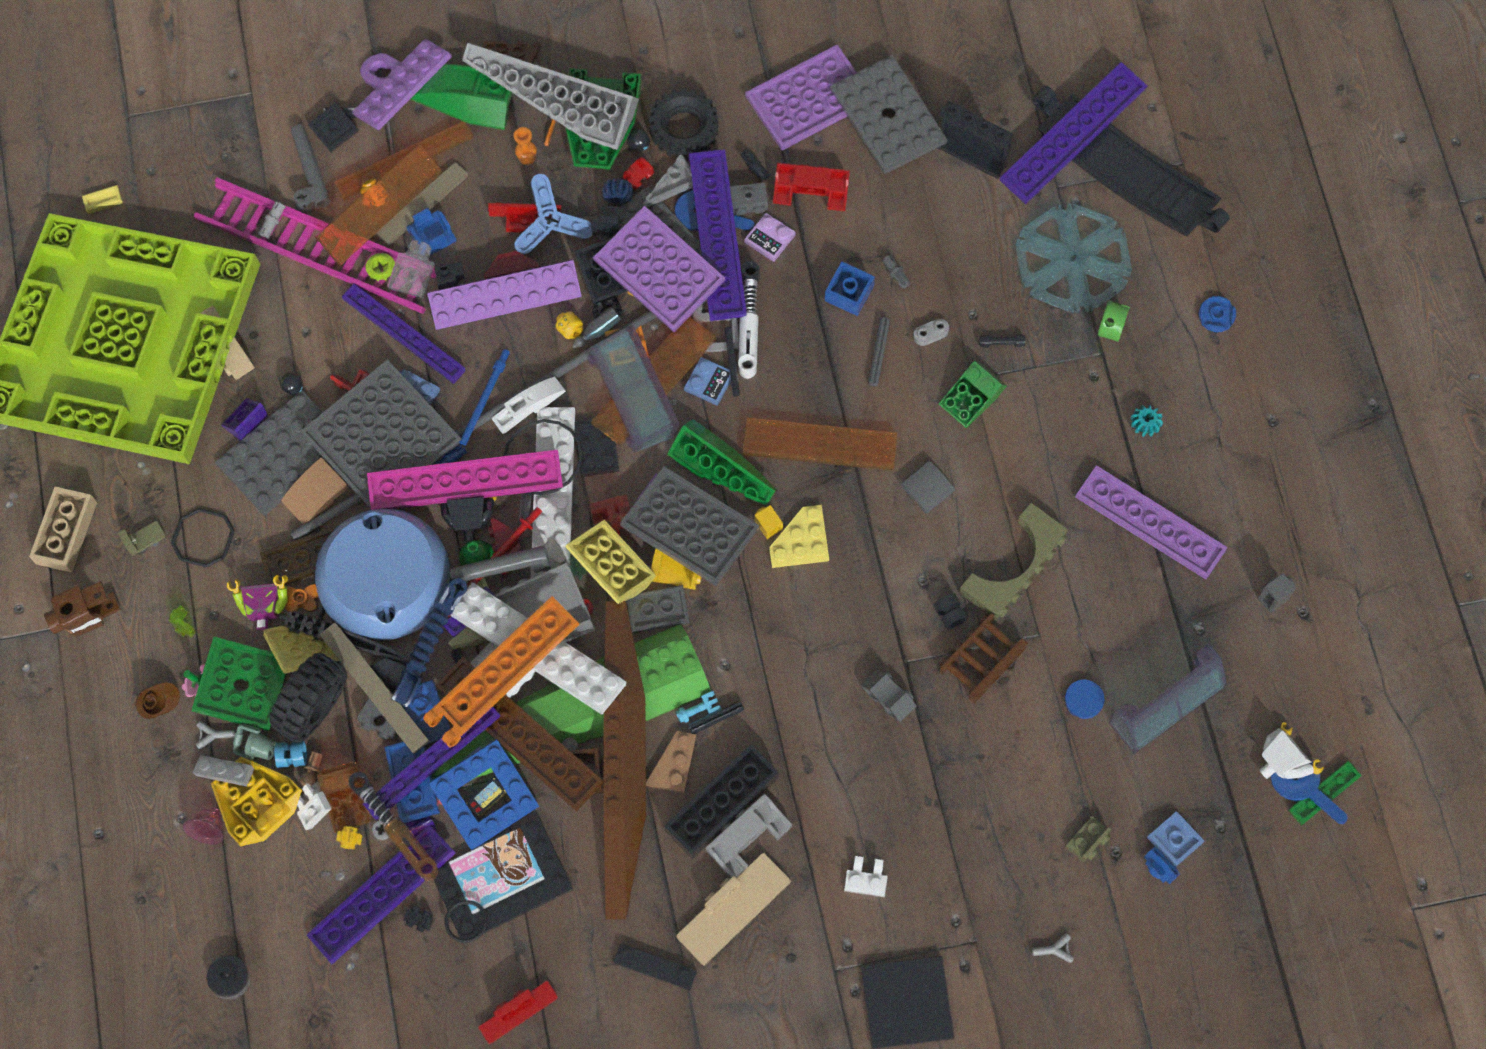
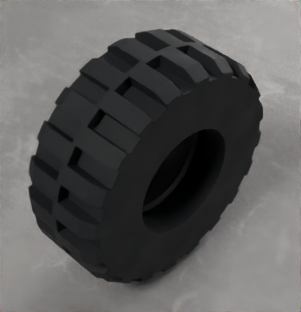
M315 653L307 658L285 684L272 707L269 722L273 729L294 742H302V740L307 739L321 725L341 695L347 679L345 667L323 653Z

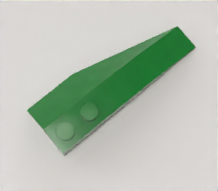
M694 419L683 425L667 453L668 456L696 476L707 478L714 484L726 486L729 490L740 492L745 497L764 505H768L776 492L775 487L750 462Z

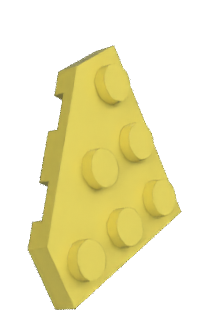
M822 505L802 507L769 547L772 568L829 561Z
M285 626L264 630L263 636L284 674L296 671L307 658L315 653H323L334 661H340L326 642L316 640L313 636L301 632L299 634L291 632Z

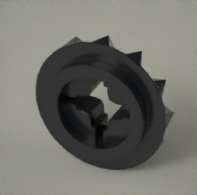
M614 297L593 304L592 313L595 319L603 313V305L607 308L612 306L618 315L621 316L622 307L620 302Z

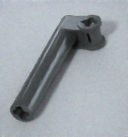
M295 125L291 128V133L309 187L297 190L294 193V200L297 210L304 213L330 205L331 200L304 125Z
M543 545L450 569L452 580L461 578L464 581L526 567H531L534 573L540 571L547 572L551 570V566L548 563L549 553L546 546Z

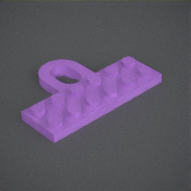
M424 39L402 62L387 54L371 56L363 63L360 72L365 83L373 87L374 90L354 109V115L379 131L451 58L450 53L431 41ZM379 68L391 69V73L385 78H378L375 71Z

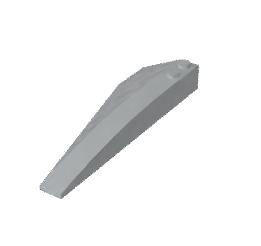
M467 43L462 60L583 139L618 150L630 125L639 100L633 96Z

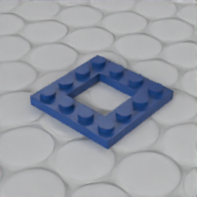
M497 739L429 782L430 787L471 850L477 848L539 807ZM491 767L511 800L477 822L457 789Z

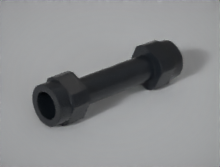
M1016 334L1015 337L980 336V347L990 348V345H1015V347L1025 346L1026 342L1025 335Z

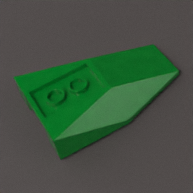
M569 69V76L638 99L640 98L642 87L641 74L623 72L622 80L588 77L587 69ZM638 103L618 150L583 139L566 128L574 166L611 169L635 123Z

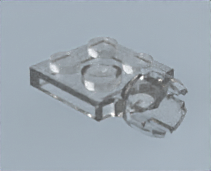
M412 240L406 253H398L387 285L389 289L424 298L435 265L434 262L429 261L432 250L430 245L424 242L418 244L417 240Z

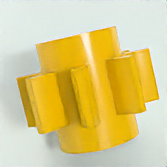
M344 826L343 831H338L336 841L341 842L340 847L355 849L356 844L361 845L362 835L358 834L359 829Z

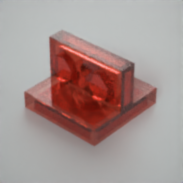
M627 494L590 503L593 523L596 524L603 520H609L610 526L621 536L619 530L623 529L620 526L621 517L626 516L630 511Z

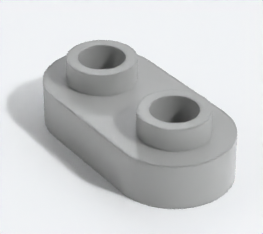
M936 319L915 329L913 339L916 344L921 346L938 341L948 335L949 324L943 319ZM924 332L926 335L921 336L920 333Z

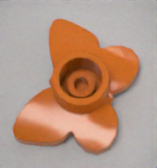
M316 584L310 585L304 590L286 586L288 602L285 605V609L287 612H296L299 608L310 612L317 609V604L314 601L318 598Z

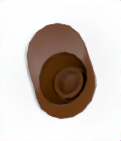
M160 683L140 691L134 705L141 717L152 719L175 709L180 700V692L172 683Z

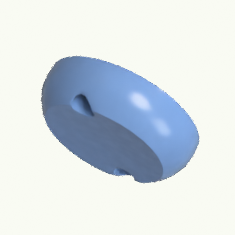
M396 509L369 510L354 515L342 522L323 543L315 567V584L318 597L330 618L345 631L369 640L381 641L401 638L422 628L427 623L428 616L432 613L434 605L451 578L448 554L437 533L422 519Z

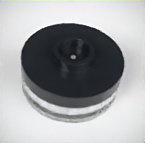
M227 955L216 959L210 965L206 980L209 988L217 997L224 1000H232L246 992L250 985L251 975L249 969L240 958Z

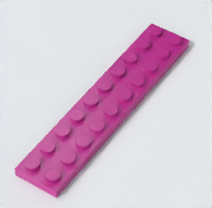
M558 450L367 473L371 510L398 509L447 503V500L487 498L563 488Z

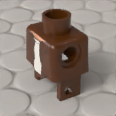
M100 581L85 589L77 584L51 598L53 610L44 613V617L53 634L66 630L71 635L78 637L104 626L103 619L120 611L121 608L115 593L107 594L103 583ZM97 593H101L99 598H95ZM113 603V607L108 609V605Z

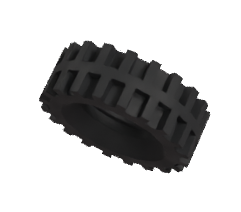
M686 87L681 88V92H676L675 89H672L670 95L663 93L662 100L656 99L655 107H651L649 124L653 143L655 145L658 144L661 152L666 150L667 156L671 157L672 154H676L677 157L679 155H687V159H689V153H698L703 149L708 151L710 143H715V136L718 135L716 106L713 107V102L710 98L706 100L703 92L698 95L696 94V89L693 88L691 92H686ZM689 113L700 120L701 126L695 135L680 138L669 132L667 127L668 121L677 114Z

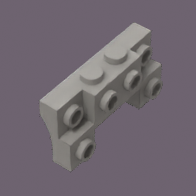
M765 794L748 810L743 809L736 816L737 820L732 824H726L721 830L722 833L706 847V851L730 878H737L748 868V865L739 854L766 829L778 841L792 828L789 820Z

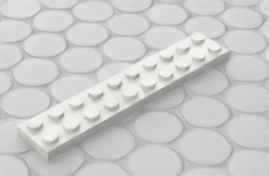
M544 407L537 411V420L560 421L575 432L576 410L575 407ZM551 423L537 424L536 452L558 450L563 484L568 481L574 471L575 439L568 430L560 425ZM573 480L555 493L545 495L534 494L533 510L538 507L542 510V513L533 522L532 548L546 546L549 553L548 563L551 566V570L554 565L559 563H567L570 566L571 553L565 546L571 542ZM531 568V578H534L536 573Z
M473 582L450 615L496 646L503 643L528 619ZM563 640L533 668L534 671L601 715L626 686V681Z

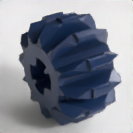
M621 178L608 179L602 187L603 200L607 201V203L622 205L632 200L633 188L632 184L627 180H621Z

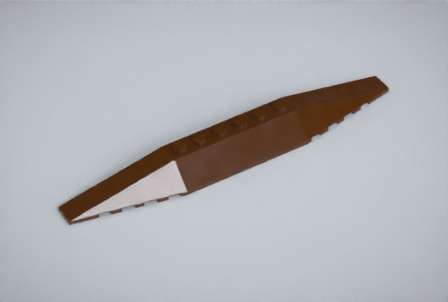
M606 601L604 668L626 681V686L604 712L606 920H626L646 821V697L626 601L619 604L615 601Z

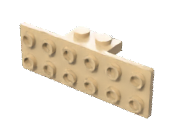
M762 853L737 878H727L720 885L721 889L716 894L712 892L705 899V909L677 934V939L702 965H706L791 883V880Z

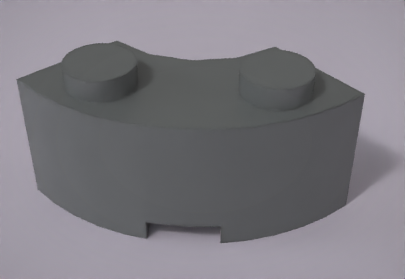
M876 669L861 684V687L875 703L879 702L883 706L887 714L901 722L916 707L912 700L914 697L909 691L902 690L893 682V677L887 671L882 672Z

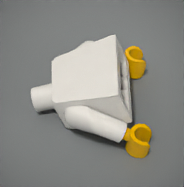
M1286 722L1281 724L1280 729H1276L1266 737L1262 756L1267 761V764L1259 769L1266 779L1275 772L1281 778L1293 779L1312 773L1320 774L1323 771L1324 767L1317 768L1315 766L1320 763L1319 759H1316L1310 765L1311 761L1290 737L1293 728L1285 729L1287 726Z

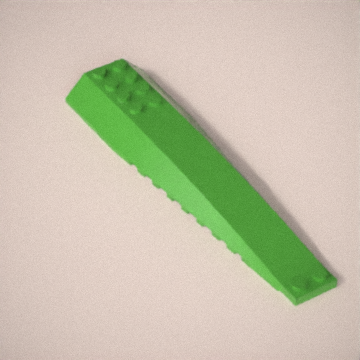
M681 624L634 643L646 697V721L695 701L711 692L701 663ZM605 656L595 662L605 667ZM554 683L515 702L561 744L567 738H573L577 743L581 744L587 740L604 736V713L601 715ZM484 730L432 774L433 779L463 761L465 757L478 747L483 748L495 739ZM502 746L513 765L521 763ZM491 767L477 777L492 774Z

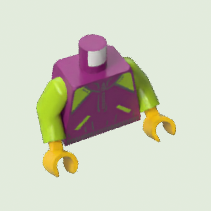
M276 575L273 578L274 584L241 587V590H239L240 581L238 579H235L236 587H233L230 581L227 583V588L233 591L232 595L237 607L244 616L248 617L251 621H256L257 630L268 629V620L278 619L279 613L282 612L288 602L287 587L284 586L288 581L286 575L282 576V582L279 580V575Z

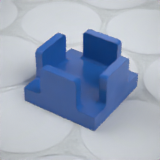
M426 208L413 215L414 223L406 227L424 258L456 242L448 221L443 213L438 210L431 214L429 208Z

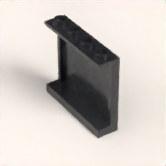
M947 101L939 114L943 118L941 131L945 135L947 143L938 147V149L999 179L1007 166L1013 133Z

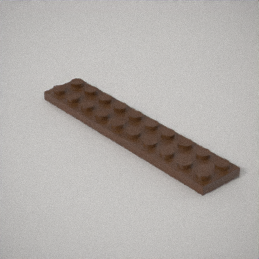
M462 657L435 686L443 694L447 695L475 667ZM504 695L493 706L500 714V717L487 727L485 731L494 739H497L509 753L577 812L604 783L603 780L507 695ZM463 704L461 710H466L467 704Z

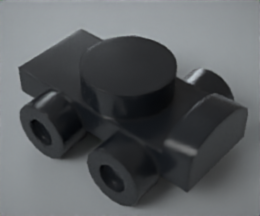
M413 906L412 910L407 909L403 921H406L405 926L412 928L415 925L417 926L416 930L422 933L424 930L430 931L434 919L430 918L431 913L424 911L422 915L419 913L420 909Z

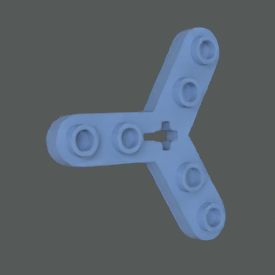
M544 174L533 176L531 179V189L538 217L516 238L514 249L521 254H527L552 230L583 239L591 237V222L557 212L548 177ZM551 214V217L554 220H558V223L550 222L548 225L547 220H544L545 216Z

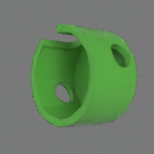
M1108 301L1098 330V336L1119 342L1130 307ZM1107 318H1112L1114 322H1109Z

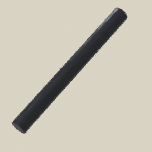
M725 327L724 332L733 396L737 397L740 396L732 328Z

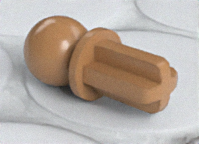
M318 752L311 753L307 766H304L307 772L303 773L300 777V783L303 787L306 784L312 786L316 782L314 774L320 772L318 768L323 757L322 754Z

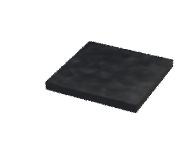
M942 956L861 966L872 1049L955 1039Z

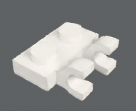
M315 782L312 786L306 784L302 788L304 794L302 798L300 796L297 804L300 809L297 814L305 830L312 829L332 809L324 793L320 792L321 786L319 782Z
M855 856L854 870H847L844 891L885 897L887 876L881 875L884 860L875 859L874 872L871 874L861 872L863 857Z

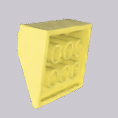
M605 520L565 546L617 604L631 599L644 591L656 577L650 568Z

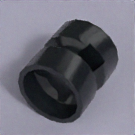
M955 593L942 597L933 605L938 615L943 616L941 621L947 630L961 625L969 618L964 608L959 607L961 603Z

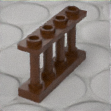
M993 613L989 617L985 615L978 623L980 626L976 630L972 629L965 637L967 640L963 644L959 643L953 649L954 654L950 658L945 657L940 663L939 673L943 675L949 670L965 684L971 692L969 700L974 704L1023 653L1028 644L1023 638L1019 642H1013L992 623L995 618ZM988 629L1008 647L1009 652L1006 656L1000 655L979 636ZM973 642L996 661V666L992 670L990 668L987 669L966 651ZM960 656L983 675L982 678L984 679L979 684L977 682L974 683L953 664Z

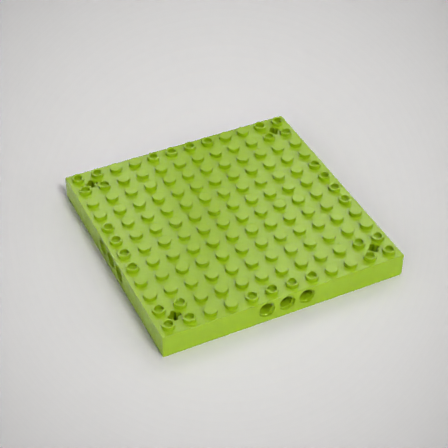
M49 213L0 337V424L190 464L230 349L229 344L230 342L232 343L233 337L235 338L260 267L257 257L252 253ZM213 305L220 317L200 313Z

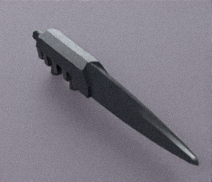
M294 611L279 615V620L285 621L284 625L287 628L321 640L323 639L319 634L333 624ZM342 630L358 650L406 662L409 660V657L393 649Z

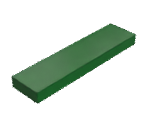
M1347 761L1321 782L1318 789L1332 801L1362 775ZM1310 798L1299 800L1288 811L1302 826L1317 814L1321 808Z

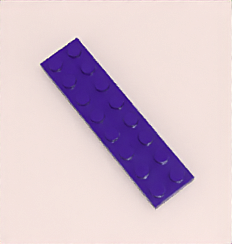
M430 825L427 826L410 842L408 848L405 846L306 936L326 959L333 964L448 861L455 852Z

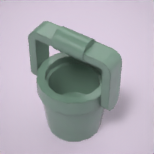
M241 724L237 728V732H235L233 753L249 760H254V757L270 760L275 753V743L277 742L262 735L260 729L247 724ZM243 729L252 732L246 742L245 752L239 750Z

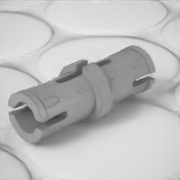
M275 201L269 215L265 216L266 220L258 232L259 235L267 239L270 238L273 229L279 224L278 220L286 206Z

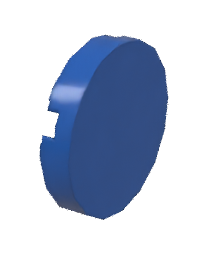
M1212 296L1201 304L1198 312L1199 321L1207 330L1223 332L1233 325L1236 318V309L1227 298Z
M1078 680L1067 689L1064 700L1066 708L1072 715L1081 719H1089L1099 714L1103 708L1105 698L1099 685L1089 680Z

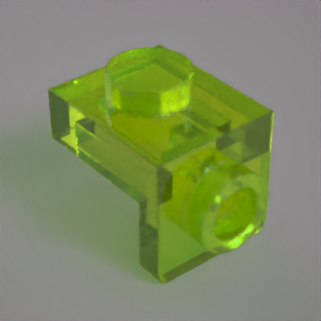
M180 605L172 611L168 621L175 627L174 631L183 637L187 635L192 638L196 631L191 625L183 621L187 611Z

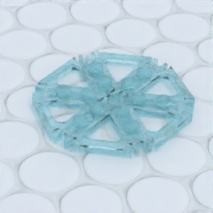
M1074 203V210H1072L1071 204H1068V210L1066 211L1062 209L1061 204L1058 206V210L1054 206L1022 228L1020 236L1024 237V240L1017 239L1015 248L1021 284L1025 282L1024 289L1028 286L1033 287L1030 291V295H1034L1033 298L1068 312L1074 313L1073 306H1075L1076 313H1079L1080 306L1085 307L1086 312L1089 311L1091 306V311H1093L1123 290L1127 285L1128 280L1123 279V276L1130 278L1132 266L1125 232L1121 234L1123 228L1119 230L1113 228L1117 224V221H1113L1114 218ZM1083 215L1099 221L1101 227L1080 241L1077 217ZM1051 218L1056 219L1061 242L1038 234L1036 228ZM1113 242H1117L1120 245L1122 262L1118 264L1095 255ZM1028 251L1052 261L1033 273L1027 268L1025 253ZM1076 255V259L1071 261V257ZM1086 274L1110 282L1112 286L1100 295L1092 296L1089 292ZM1067 275L1070 292L1069 299H1062L1046 291L1048 287Z

